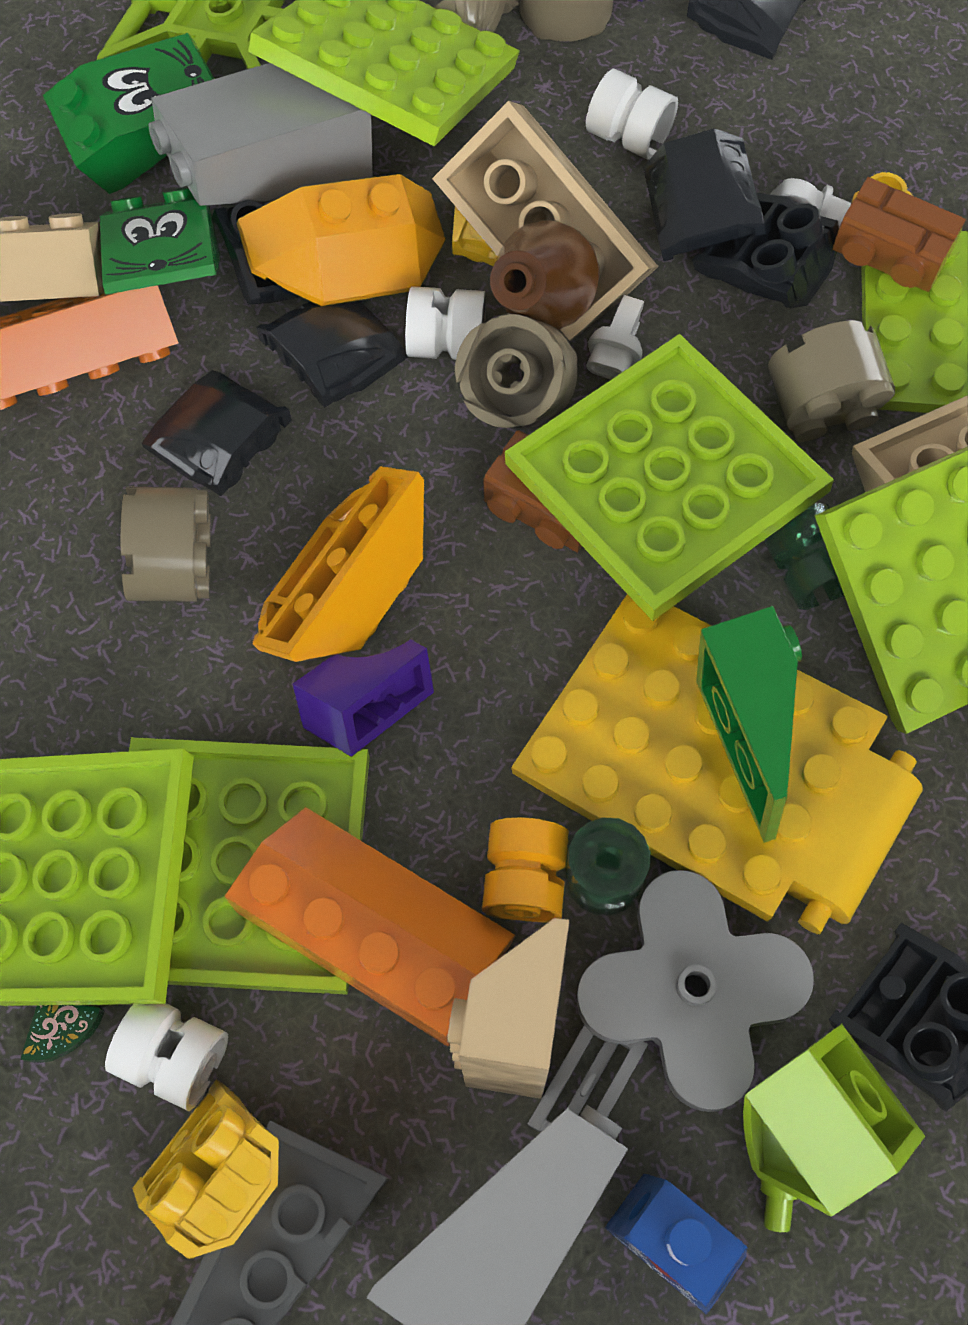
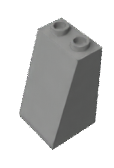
M271 63L151 98L155 121L149 123V132L154 147L159 155L167 154L176 182L180 187L187 186L200 206L240 203L247 200L256 202L274 201L304 186L373 178L371 114Z
M588 1105L585 1106L580 1116L567 1108L374 1285L367 1299L403 1325H525L628 1148L616 1141L622 1128Z

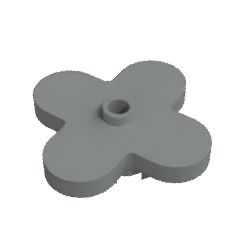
M684 870L670 871L658 876L647 886L639 903L638 925L642 948L608 954L594 961L586 969L580 980L577 991V1008L584 1025L599 1039L614 1044L653 1041L659 1045L664 1076L670 1090L677 1099L699 1111H719L740 1100L751 1085L754 1076V1057L749 1027L780 1023L798 1013L811 996L814 984L813 970L805 952L795 942L784 936L773 933L733 936L729 932L723 900L715 886L697 873ZM690 975L701 978L708 988L706 995L702 997L690 995L685 988V978Z

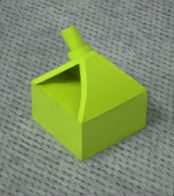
M842 1024L787 1062L746 1093L744 1097L743 1123L747 1152L752 1169L758 1178L761 1179L760 1190L766 1194L763 1225L765 1228L775 1232L790 1231L793 1200L799 1199L832 1217L897 1174L925 1138L924 1133Z

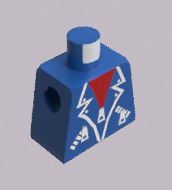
M648 1174L642 1175L604 1227L706 1315L746 1259L747 1246L669 1181Z

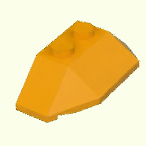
M401 174L300 187L239 218L236 223L252 274L263 279L269 278L286 290L320 306L409 292L411 286L420 287L446 240L431 192Z
M380 466L369 476L370 483L352 492L324 519L263 604L258 622L259 632L255 634L252 643L259 651L297 662L362 649L368 638L376 631L379 622L397 596L406 588L409 579L423 560L424 479L419 472Z

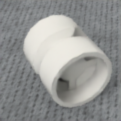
M611 69L600 81L594 92L586 116V129L588 132L612 142H616L622 137L624 149L643 158L650 159L656 153V150L650 148L649 145L659 149L669 135L677 113L678 98L654 86H648L642 91V87L637 83L636 78L617 69Z
M411 286L406 312L405 336L407 356L437 359L442 351H448L452 360H456L458 350L467 334L486 321V291L456 289L451 297H445L441 288Z
M133 1004L113 1036L106 1056L105 1070L140 1088L149 1082H153L154 1095L190 1111L203 1098L225 1054L228 1033L196 1017L183 1023L181 1022V1011L168 1004Z

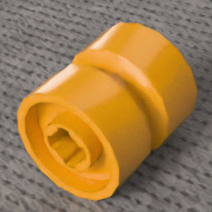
M504 818L490 823L487 859L495 865V870L485 874L482 912L500 919L540 923L550 922L554 918L562 919L564 881L556 876V872L566 867L569 830L557 823L534 818Z

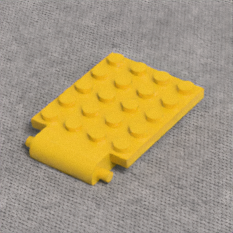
M627 594L512 765V773L568 808L674 869L690 871L703 876L715 886L721 896L767 922L772 919L784 896L788 893L807 904L798 923L808 931L821 934L829 918L840 924H848L923 791L922 784L911 773L917 763L912 755L896 750L891 759L888 760L869 750L888 716L797 670L787 799L776 839L764 843L696 683L701 629L712 625L674 606L652 621Z

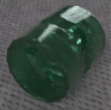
M824 503L813 504L764 540L778 569L788 570L783 580L800 610H809L820 606L813 591L821 585L830 601L844 597L814 516L830 509L829 505Z
M602 817L588 822L576 832L569 846L565 883L570 897L580 908L595 915L611 916L625 911L637 900L650 869V849L645 837L634 825L619 818Z

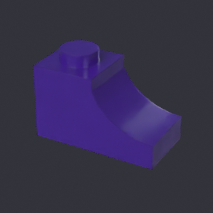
M411 639L390 651L367 657H343L340 654H334L293 683L303 728L351 757L434 693L427 648Z

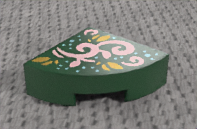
M37 1005L20 1059L33 1063L51 1062L72 1052L94 1034L105 1011L88 1005Z

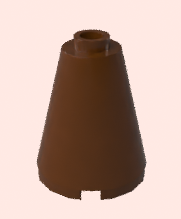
M537 221L519 228L506 240L492 268L490 285L495 298L509 314L526 316L547 323L556 329H561L575 323L590 309L595 299L598 281L600 280V266L594 247L580 231L557 221Z

